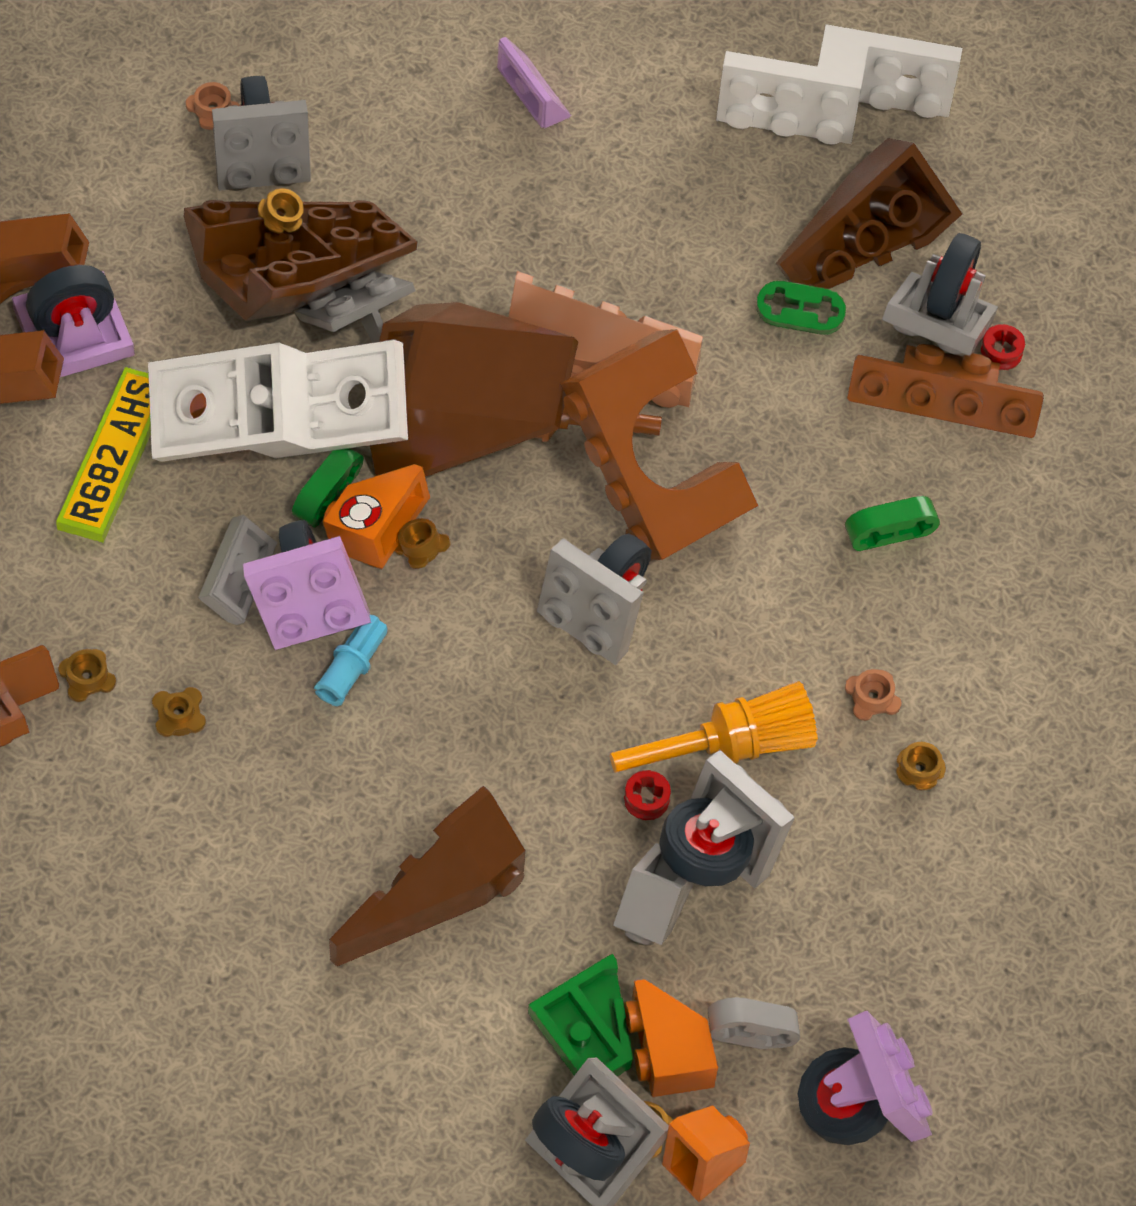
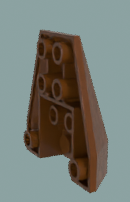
M208 200L200 206L184 208L183 215L202 280L245 321L288 314L416 251L417 241L379 209L376 204L365 200L353 202H302L303 214L300 217L302 224L299 229L292 233L283 231L280 234L272 232L265 227L264 219L258 215L259 202ZM277 211L279 216H284L282 212Z
M459 302L415 305L383 323L379 342L396 340L403 343L408 440L370 445L376 476L415 464L423 467L425 477L560 428L564 410L563 399L566 396L560 383L571 378L578 341L575 337Z

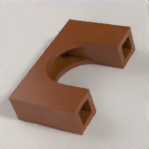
M70 213L0 221V304L14 293L34 286L37 281L48 273L63 267L85 265L89 240ZM44 330L0 335V404L56 398L64 357Z
M678 329L656 331L560 383L566 394L563 399L565 408L570 417L580 424L587 439L584 442L586 453L592 463L600 467L607 482L605 492L609 502L617 511L621 512L628 527L626 534L634 535L652 550V560H663L758 506L739 462H717L670 488L662 487L650 480L637 463L633 451L632 436L636 419L643 407L654 397L698 374Z

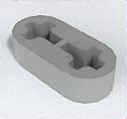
M739 997L718 1000L708 1007L711 1037L715 1040L757 1049L791 1047L800 1040L798 1016L793 1008Z

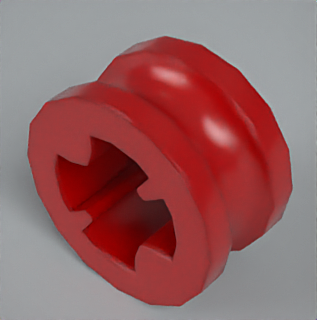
M1007 324L992 326L985 332L981 346V355L989 358L991 362L1000 363L999 370L1012 369L1021 362L1026 345L1025 338L1021 331ZM1001 341V346H1004L1005 342L1009 343L1012 346L1010 353H1005L1004 348L1001 352H998L994 349L995 343Z
M644 770L633 774L628 779L625 787L624 803L626 809L634 817L645 821L661 817L669 806L670 784L663 775L655 771ZM642 787L653 788V803H642V796L639 795L641 794Z

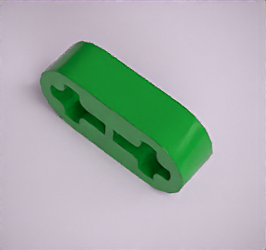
M772 281L760 290L757 297V312L760 318L773 326L829 335L838 331L845 320L846 305L843 298L837 292L829 289L787 281ZM775 293L784 294V302L797 305L799 309L786 307L781 310L780 315H775L771 313V305L764 302L765 300H773ZM822 302L831 303V311L838 313V316H830L827 323L818 322V314L804 311V307L819 309Z
M351 448L333 450L298 494L292 508V515L299 520H305L309 526L316 528L323 520L328 506L333 501H337L347 485L351 484L358 476L363 465L364 456Z
M916 496L859 510L846 520L845 529L853 549L864 551L928 536L939 527L940 519L929 497Z

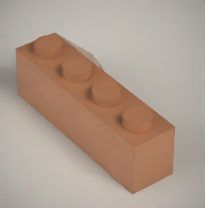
M517 271L509 318L575 337L578 341L571 377L656 331L678 329L696 371H698L703 336L647 316H643L639 321L629 319L619 310V306L602 301L599 307L573 299L575 292L573 290L556 285L552 292L533 285L534 276ZM696 375L659 394L652 401L659 406L667 408L677 405L689 407Z

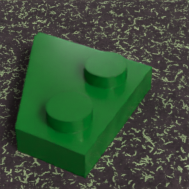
M610 954L528 1004L529 1016L574 1076L588 1058L595 1057L617 1077L632 1068L633 1056L625 1024L626 1014L617 975L618 965L617 959L613 954Z

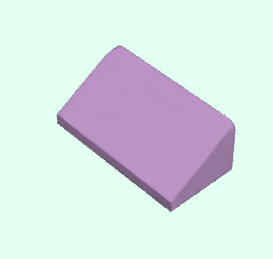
M506 37L499 39L497 68L540 127L545 129L571 116L527 55Z

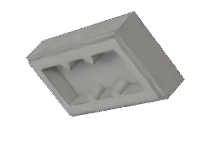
M245 515L233 517L198 599L228 623L235 625L244 623L254 598L244 577L243 564L272 556L277 542Z

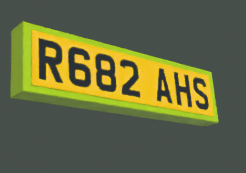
M128 367L124 368L56 520L57 530L104 543L151 435L149 373Z

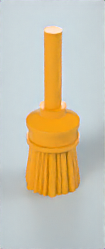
M800 681L746 701L744 697L736 698L734 702L726 704L723 702L716 703L713 708L711 721L702 723L700 730L610 753L612 768L616 773L706 750L708 754L721 750L735 764H738L739 760L747 758L750 760L757 759L763 753L815 747L818 741L813 707L804 689V685Z

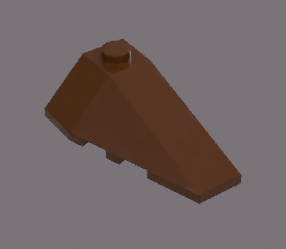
M887 138L852 170L779 258L776 265L789 282L830 289L851 280L854 276L855 268L873 260L878 266L893 261L891 256L893 251L909 244L915 250L931 244L963 213L913 142Z
M482 786L445 817L433 830L439 838L421 858H415L410 854L399 866L401 870L394 878L391 890L387 894L380 890L374 892L329 939L330 961L335 966L343 965L481 907L498 894L506 897L517 889L525 876L523 872L526 850L493 795L486 787Z

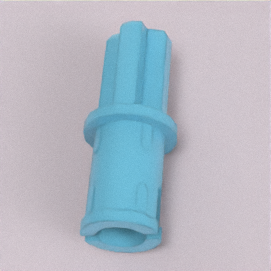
M370 615L371 623L356 627L346 643L335 648L333 651V662L320 681L314 686V689H316L315 693L321 700L334 706L342 705L346 695L360 674L365 675L370 670L369 660L386 636L388 628L377 616Z

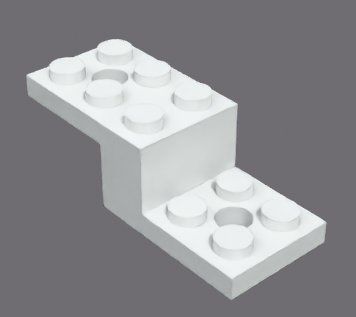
M826 25L818 67L726 51L716 121L727 122L730 126L738 129L750 126L772 130L775 134L785 137L794 134L813 137L825 144H837L839 142L851 144L859 102L871 104L874 108L880 110L897 108L914 111L926 118L936 116L949 117L962 48ZM902 75H913L917 78H907ZM760 93L770 94L774 97H765L760 95Z
M396 340L310 353L299 351L281 343H273L148 362L152 459L161 462L248 449L273 458H282L408 440L403 343ZM362 383L366 391L365 399L358 408L351 409L348 403L349 392L355 385ZM203 393L206 398L205 411L201 416L194 419L190 413L191 401L196 395Z

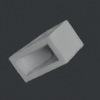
M655 843L632 869L613 926L625 930V935L631 940L646 945L654 943L663 944L671 934L694 883L686 881L672 871L663 859L658 843Z

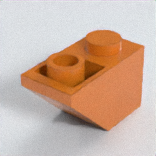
M647 980L634 981L632 1001H625L624 1008L629 1033L638 1032L641 1049L634 1051L638 1080L640 1082H649L651 1097L714 1088L718 1065L708 1020Z

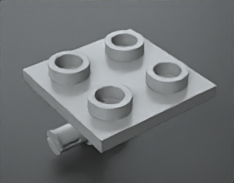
M373 271L335 292L333 291L308 303V305L296 310L295 314L300 321L333 332L360 319L372 343L379 342L383 326L378 310L416 290L413 282Z

